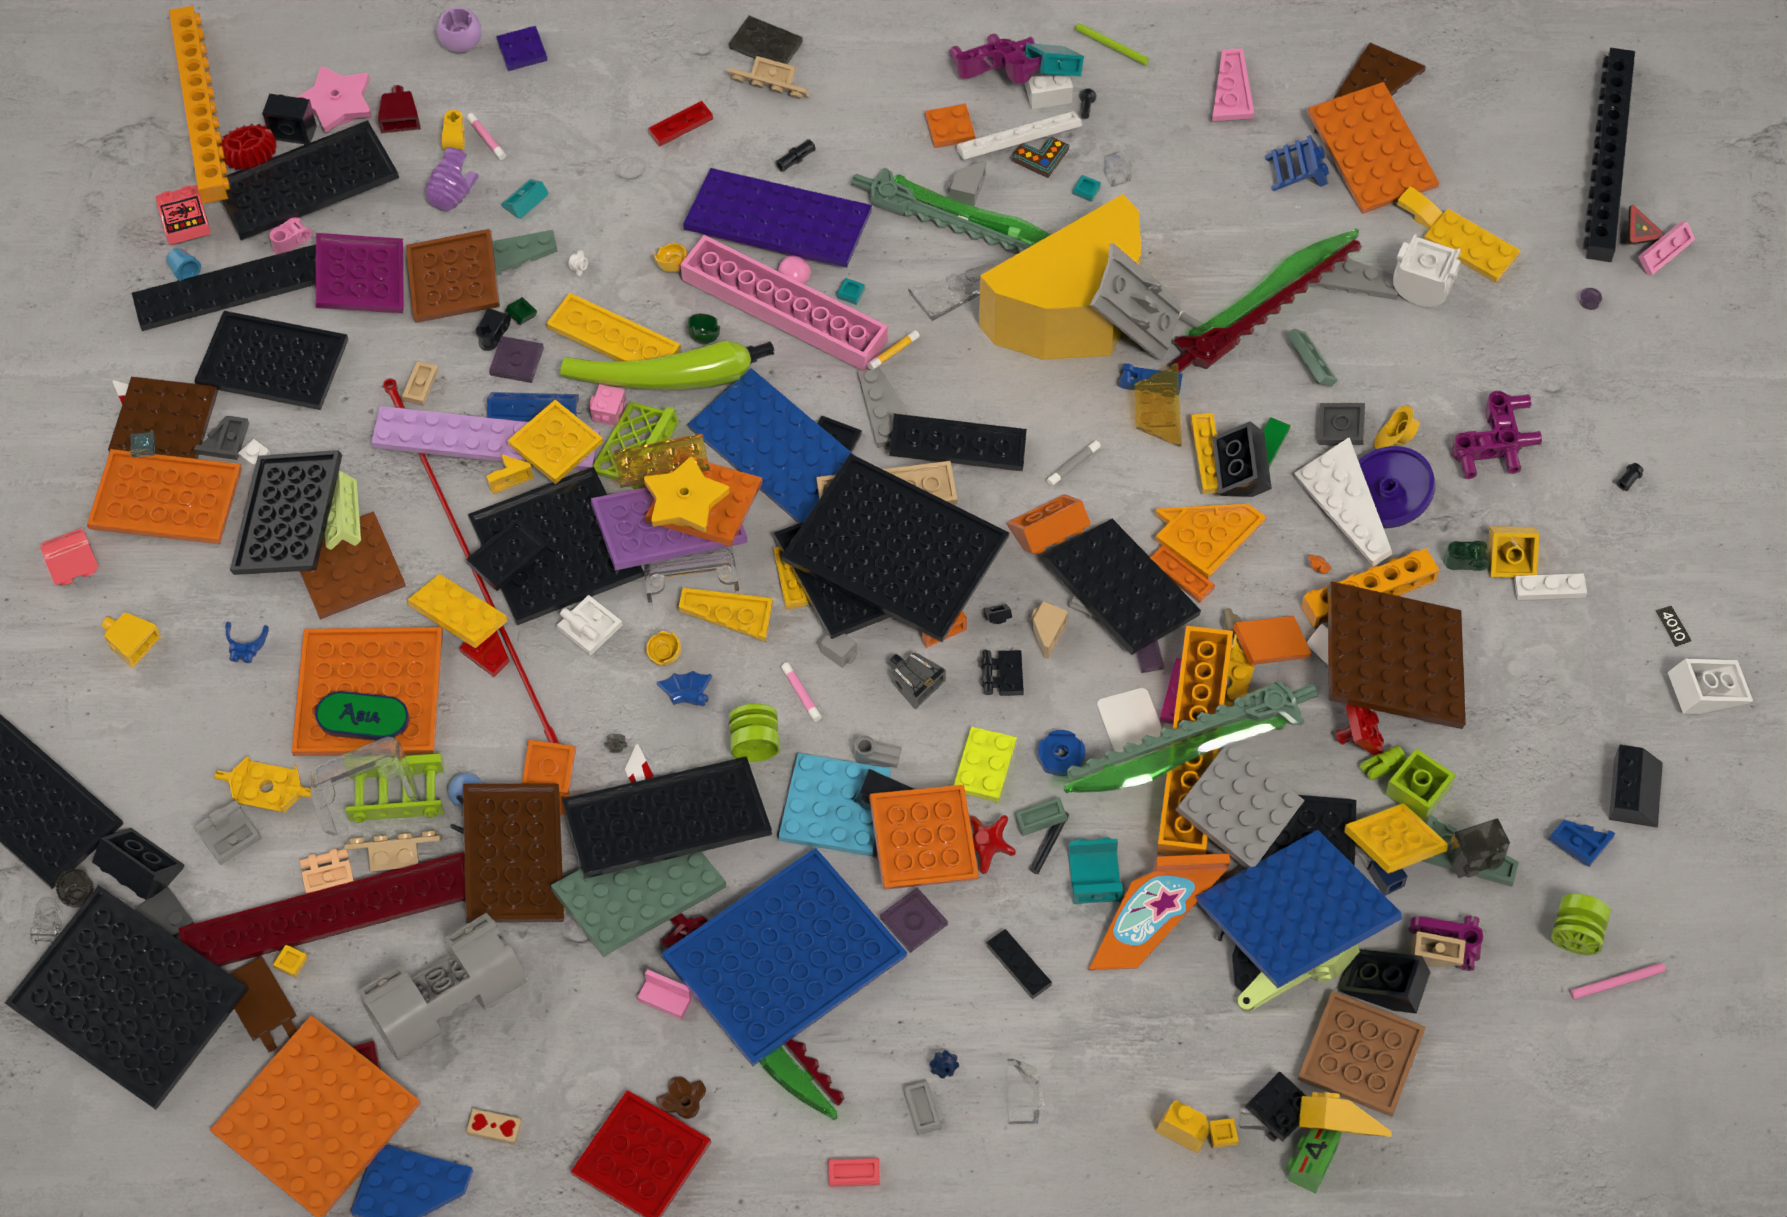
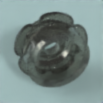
M610 734L607 736V742L604 743V746L609 748V751L612 753H620L627 747L626 737L621 734Z

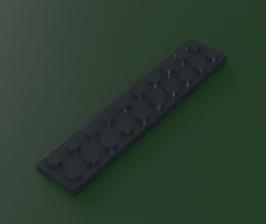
M316 244L189 277L182 281L178 280L133 292L132 297L141 331L314 286Z

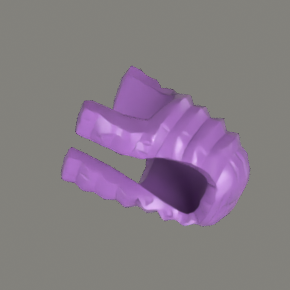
M448 147L443 160L432 170L427 182L426 199L430 205L442 211L448 212L456 208L462 202V199L470 193L471 187L479 177V174L469 171L465 178H463L461 174L462 165L467 156L463 151Z

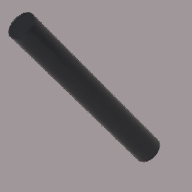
M1066 821L1053 825L1030 869L1032 873L1038 875Z

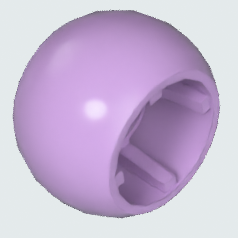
M461 7L451 8L440 16L436 26L437 36L440 43L449 51L466 52L474 48L479 42L481 24L478 17L469 9Z

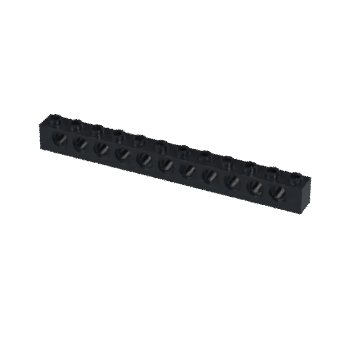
M1610 47L1608 56L1604 55L1602 68H1606V70L1602 72L1600 84H1604V88H1600L1599 100H1602V104L1599 103L1597 116L1601 117L1600 120H1597L1595 132L1599 133V136L1595 137L1593 149H1597V153H1594L1592 158V165L1595 166V169H1592L1590 182L1594 183L1593 186H1590L1588 199H1592V202L1588 203L1586 215L1590 216V220H1586L1585 232L1588 233V237H1585L1583 242V249L1586 250L1585 259L1612 262L1616 249L1635 51Z

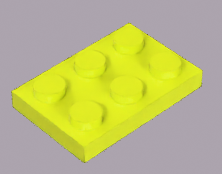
M971 726L954 785H964L966 795L999 802L1017 737Z

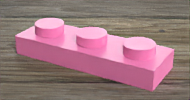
M1687 221L1678 223L1638 256L1647 275H1653L1695 240Z

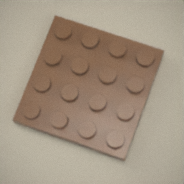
M1332 991L1297 1080L1330 1093L1340 1094L1342 1098L1393 1117L1426 1027Z

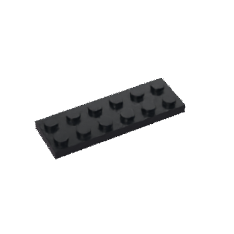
M894 413L889 456L938 462L951 461V463L1023 471L1027 429Z

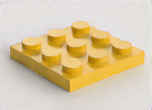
M554 400L507 441L508 446L556 484L603 443V438L558 401Z
M1404 803L1345 825V833L1388 874L1447 851L1448 843Z

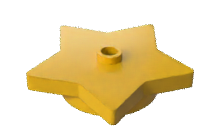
M689 457L673 473L644 477L646 487L656 500L651 519L653 527L674 524L690 526L705 533L711 508L730 493L728 485L704 477L693 457Z

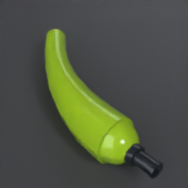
M723 340L685 352L646 360L618 362L591 361L565 357L561 364L560 374L562 378L624 388L646 390L712 388L740 380V377L748 371L750 364L757 362V359L774 355V347L770 341L754 347L752 345L745 347L738 342Z

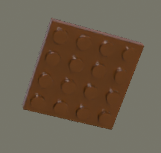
M131 376L108 448L109 453L110 449L198 459L199 455L194 449L197 444L202 445L218 394L217 388L202 384Z

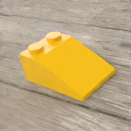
M1312 1092V1097L1302 1096L1299 1127L1370 1136H1392V1131L1350 1100L1340 1099V1094Z

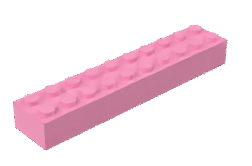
M706 235L700 239L680 265L683 281L860 370H867V363L876 358L888 342L887 325Z

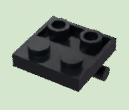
M1279 1071L1246 1104L1245 1108L1270 1130L1267 1137L1272 1142L1277 1138L1283 1142L1299 1126L1302 1096L1307 1095Z

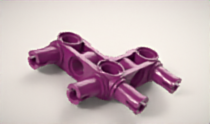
M995 33L988 36V44L967 51H962L959 46H953L949 51L950 57L954 60V65L958 69V75L963 79L972 78L995 68H1001L1006 71L1007 76L1014 83H1025L1030 80L1035 71L1040 70L1042 56L1030 59L1024 54L1026 43L1035 44L1032 37L1015 42L1010 39H1000Z
M1496 390L1491 392L1488 397L1485 413L1487 423H1490L1492 431H1469L1456 436L1452 448V456L1461 463L1465 479H1473L1477 476L1474 461L1504 457L1508 473H1518L1521 471L1518 457L1519 450L1526 446L1541 445V432L1520 433L1513 410L1531 407L1530 394L1510 396L1502 391Z

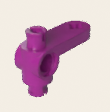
M1419 916L1412 917L1409 920L1408 930L1414 935L1419 931L1460 940L1465 938L1472 939L1475 942L1474 944L1465 942L1463 965H1459V969L1465 970L1467 965V971H1473L1475 969V961L1480 959L1484 936L1483 930L1478 927L1480 922L1478 917L1474 916L1471 922L1472 916H1465L1464 923Z

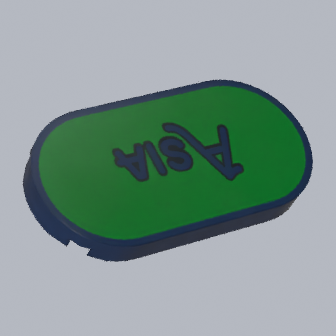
M337 691L322 698L315 711L319 727L326 734L336 737L391 741L396 739V736L400 733L402 735L409 725L407 707L401 700L391 696Z

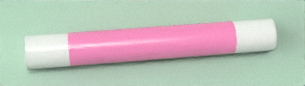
M473 113L468 114L467 120L499 160H503L506 157L505 152Z
M784 663L781 668L814 722L819 721L822 717L790 663Z

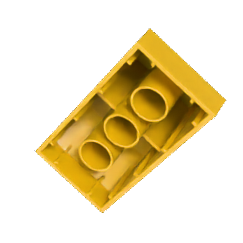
M1122 194L980 275L979 327L995 345L1042 360L1111 356L1123 331L1090 304L1099 290L1109 260L1110 243L1115 244L1140 266L1141 237L1139 210Z

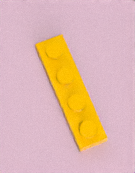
M1213 413L1192 414L1191 425L1202 493H1219L1212 437L1217 436Z

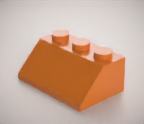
M1066 494L1006 522L1023 550L1031 554H1040L1046 550V547L1052 544H1060L1066 540V537L1080 534L1085 531L1086 527L1091 525L1082 500Z

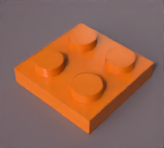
M966 104L925 111L934 148L960 144L975 139L974 129Z
M529 739L522 784H559V792L569 793L577 747Z

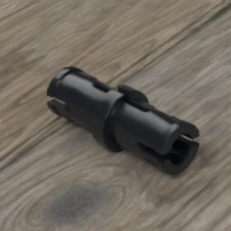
M807 139L798 147L789 149V153L775 161L777 168L784 172L795 163H801L804 157L816 150L814 143Z

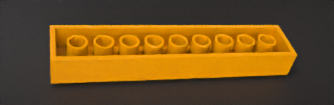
M1186 626L1173 729H1179L1178 724L1182 720L1196 722L1197 716L1201 712L1215 714V709L1220 704L1224 705L1233 631ZM1222 726L1171 744L1157 854L1171 856L1206 854L1208 837L1175 809L1218 755Z

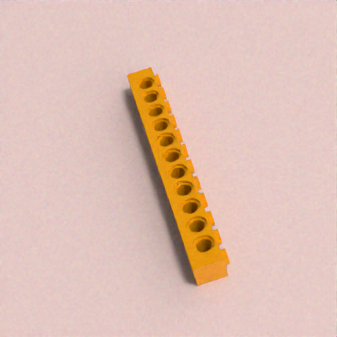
M193 5L170 9L169 15L198 191L203 204L228 199L227 190H230L228 177H224L225 174H228L225 161L222 162L221 160L225 156L223 147L219 146L222 143L220 131H216L220 126L218 117L214 116L217 113L215 101H211L215 96L212 86H209L212 83L210 71H206L210 67L207 56L204 57V54H207L205 42H201L205 38L202 27H199V25H202L200 13H195Z

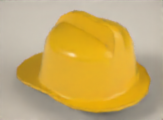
M1401 406L1393 413L1389 421L1375 437L1374 446L1376 449L1393 446L1394 444L1403 445L1415 437L1420 423L1413 417L1414 413L1411 406Z

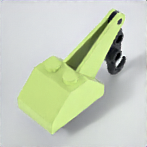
M1222 929L1218 933V941H1222L1225 934ZM1359 943L1278 989L1262 972L1256 977L1255 964L1236 945L1232 954L1234 983L1236 988L1242 992L1238 997V1004L1241 1010L1251 1012L1308 978L1317 980V982H1330L1332 978H1338L1360 952Z

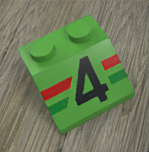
M1311 1129L1308 1136L1303 1135L1297 1146V1149L1301 1151L1297 1158L1292 1156L1286 1169L1290 1171L1288 1181L1316 1194L1336 1153L1342 1133L1333 1130Z

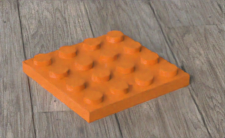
M678 454L668 474L673 473L689 457ZM695 459L704 477L728 485L730 493L711 508L705 533L690 526L667 524L661 525V527L731 547L762 485V478ZM655 499L646 514V522L651 524L656 503Z
M964 785L869 795L883 890L971 881L979 878Z

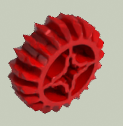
M253 124L249 126L243 125L241 128L236 127V130L229 131V135H224L221 140L222 143H220L225 156L222 160L225 161L229 168L234 167L235 170L240 168L243 170L246 168L252 169L254 166L260 167L261 163H267V159L273 158L272 155L276 153L277 142L271 129H268L267 126H261V124L255 126Z

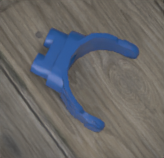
M227 622L225 629L226 638L230 644V661L238 662L240 659L245 663H251L257 651L265 644L269 627L264 625L261 635L255 641L241 644L231 639V622Z

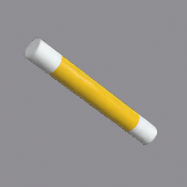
M916 330L912 331L868 362V368L874 370L918 339L920 337L919 333Z

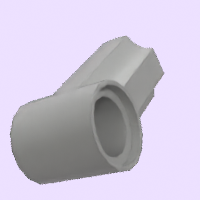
M860 736L856 739L854 744L855 761L862 764L875 763L897 768L901 747L876 742L869 736ZM862 748H867V749H869L870 751H869V752H862V751H860V749H862Z

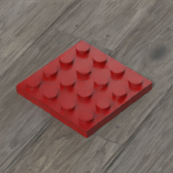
M626 1090L571 1170V1175L640 1217H662L712 1142L709 1137Z

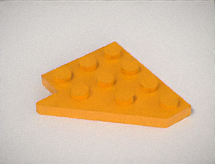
M1250 504L1157 508L1155 516L1167 525L1156 535L1155 541L1166 546L1200 574L1209 579L1265 522L1266 516Z

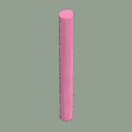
M1658 963L1573 989L1570 993L1573 999H1578L1663 973L1666 969L1663 963Z

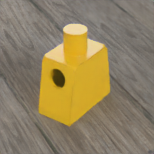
M127 612L123 613L117 620L108 616L101 624V627L106 630L104 638L108 646L131 668L161 638L155 624Z
M1174 1100L1166 1110L1155 1132L1197 1154L1210 1132L1207 1116L1177 1100Z

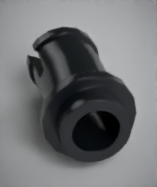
M1638 463L1629 464L1626 468L1627 471L1617 480L1616 484L1621 490L1628 491L1633 483L1643 476L1644 470Z

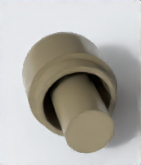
M1227 608L1223 611L1225 616L1223 626L1225 630L1233 631L1232 638H1234L1236 633L1233 626L1236 622H1242L1238 615L1233 614L1231 608Z

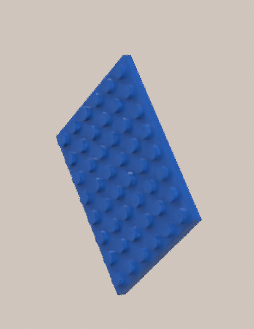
M817 848L808 852L662 953V958L752 1066H755L907 957L905 949Z

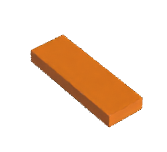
M1164 545L1150 557L1180 589L1198 603L1215 588V584Z

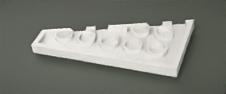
M1347 438L1294 473L1296 480L1373 567L1392 555L1390 544L1350 438Z

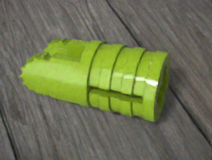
M1395 745L1393 748H1389L1387 751H1383L1381 754L1379 753L1362 762L1360 769L1364 773L1368 772V778L1374 780L1401 767L1407 758L1399 745Z

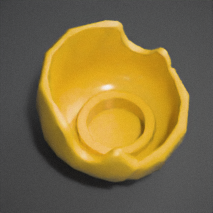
M669 243L664 247H659L658 254H654L659 268L670 273L680 271L681 263L688 256L685 247L678 243Z
M660 631L648 641L647 655L654 664L669 666L675 663L681 655L682 646L680 640L674 632Z

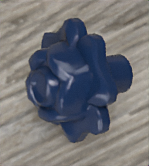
M944 1050L942 1053L936 1052L934 1059L929 1062L930 1067H932L931 1073L938 1075L941 1079H944L947 1075L949 1077L953 1076L954 1071L959 1067V1063L956 1061L957 1055L951 1054L948 1050Z

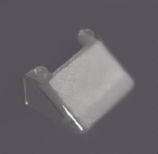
M732 546L643 565L649 611L654 610L652 595L661 593L665 588L664 577L717 571L719 581L726 585L733 584L735 594H740Z

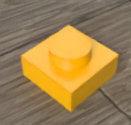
M285 945L273 966L276 970L296 978L306 963L308 956L299 950Z
M1234 1118L1209 1121L1213 1148L1238 1145L1239 1140Z

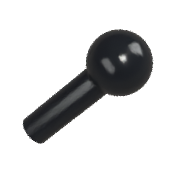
M1086 88L1080 93V100L1083 102L1081 112L1083 119L1089 118L1091 104L1096 100V93L1090 88Z

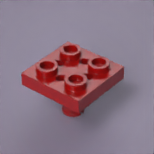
M1345 704L1350 726L1336 731L1339 743L1344 745L1354 740L1356 744L1372 755L1381 754L1384 751V739L1378 729L1379 718L1376 712Z

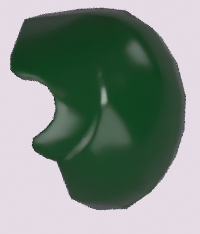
M701 313L693 314L688 318L687 332L695 342L709 344L715 342L720 335V326H718V320L714 316Z

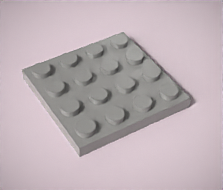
M1230 739L1175 810L1247 869L1258 864L1304 802V799Z

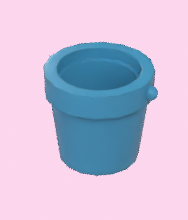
M176 248L167 255V265L179 281L197 276L200 273L201 263L183 249Z

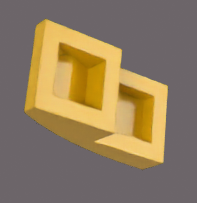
M1411 186L1398 199L1397 205L1414 214V221L1428 229H1431L1443 215L1442 211L1432 201Z

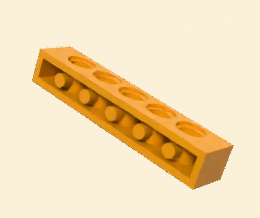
M1427 548L1420 551L1414 550L1407 556L1399 559L1393 558L1386 564L1379 567H1371L1361 574H1352L1345 580L1337 583L1400 596L1436 582L1440 569ZM1328 585L1319 590H1311L1303 596L1301 608L1314 629L1318 628L1321 623L1328 622V604L1325 603V601H1328Z

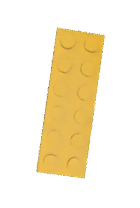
M570 292L546 323L547 329L618 362L657 358L677 354L681 350L680 343Z

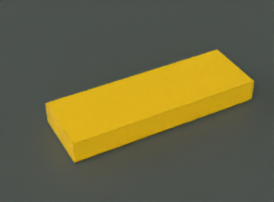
M773 548L786 610L808 606V598L789 564L782 561L783 553L780 548Z

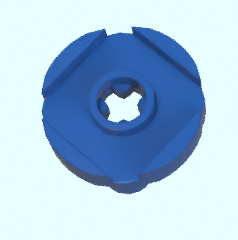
M1056 730L1049 733V736L1041 740L1038 747V759L1044 772L1056 776H1067V770L1071 766L1081 767L1084 763L1086 752L1082 740L1080 741L1075 737L1076 734L1067 730ZM1059 749H1064V753H1068V755L1059 757L1055 753H1058Z

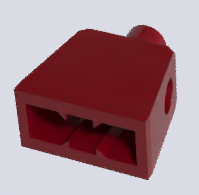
M401 85L393 86L391 93H384L381 96L378 114L381 133L421 129L412 92L404 91Z

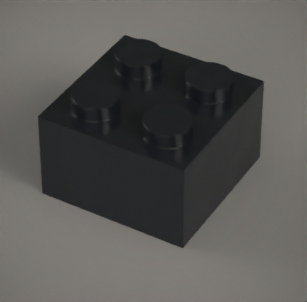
M269 93L262 114L268 129H271L275 140L304 145L312 142L317 124L310 99Z

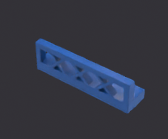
M491 392L487 398V417L513 421H531L554 400L558 401L577 417L579 394Z

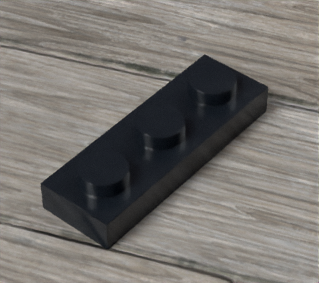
M1006 929L986 943V947L1032 1000L1052 986V981Z

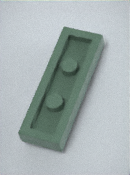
M1293 328L1288 333L1292 340L1291 345L1303 357L1302 362L1312 371L1313 379L1320 385L1333 386L1338 380L1307 333Z

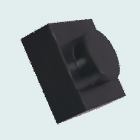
M1007 604L984 608L985 616L990 623L1001 624L1005 623L1006 619L1012 618L1011 609Z

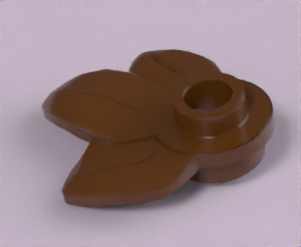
M673 1077L668 1084L669 1093L658 1096L656 1098L657 1104L666 1113L676 1112L684 1119H691L698 1114L700 1108L699 1101L706 1093L705 1085L701 1080L690 1084L684 1077Z

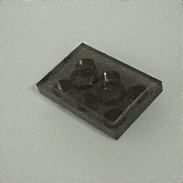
M749 15L729 42V49L756 59V56L788 65L803 43V37Z

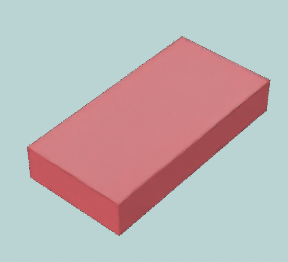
M879 1158L829 1160V1187L880 1185Z

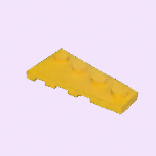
M682 587L679 612L766 642L773 598Z

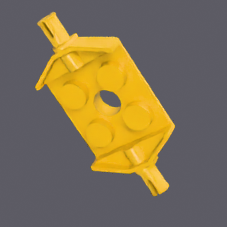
M1236 634L1231 646L1227 679L1232 685L1226 688L1224 703L1225 706L1230 707L1234 706V701L1238 697L1247 694L1255 665L1249 664Z
M247 756L232 772L216 770L214 774L215 780L228 782L233 801L236 800L238 804L285 813L298 799L302 797L315 799L317 796V789L302 786L297 766H294V769L254 762ZM266 784H271V785H273V788H272L271 791H269V792H262V791H261V788H262L264 785H266Z

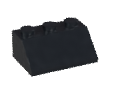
M1249 421L1212 437L1219 495L1254 497L1272 489L1265 434L1260 428Z
M1619 744L1614 757L1609 820L1658 827L1663 762L1646 749Z
M133 828L102 837L92 860V863L97 865L101 871L108 873L118 880L121 885L128 887L138 897L145 900L152 898L167 888L185 866Z

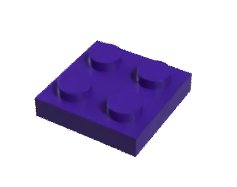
M536 25L496 36L508 71L548 61Z

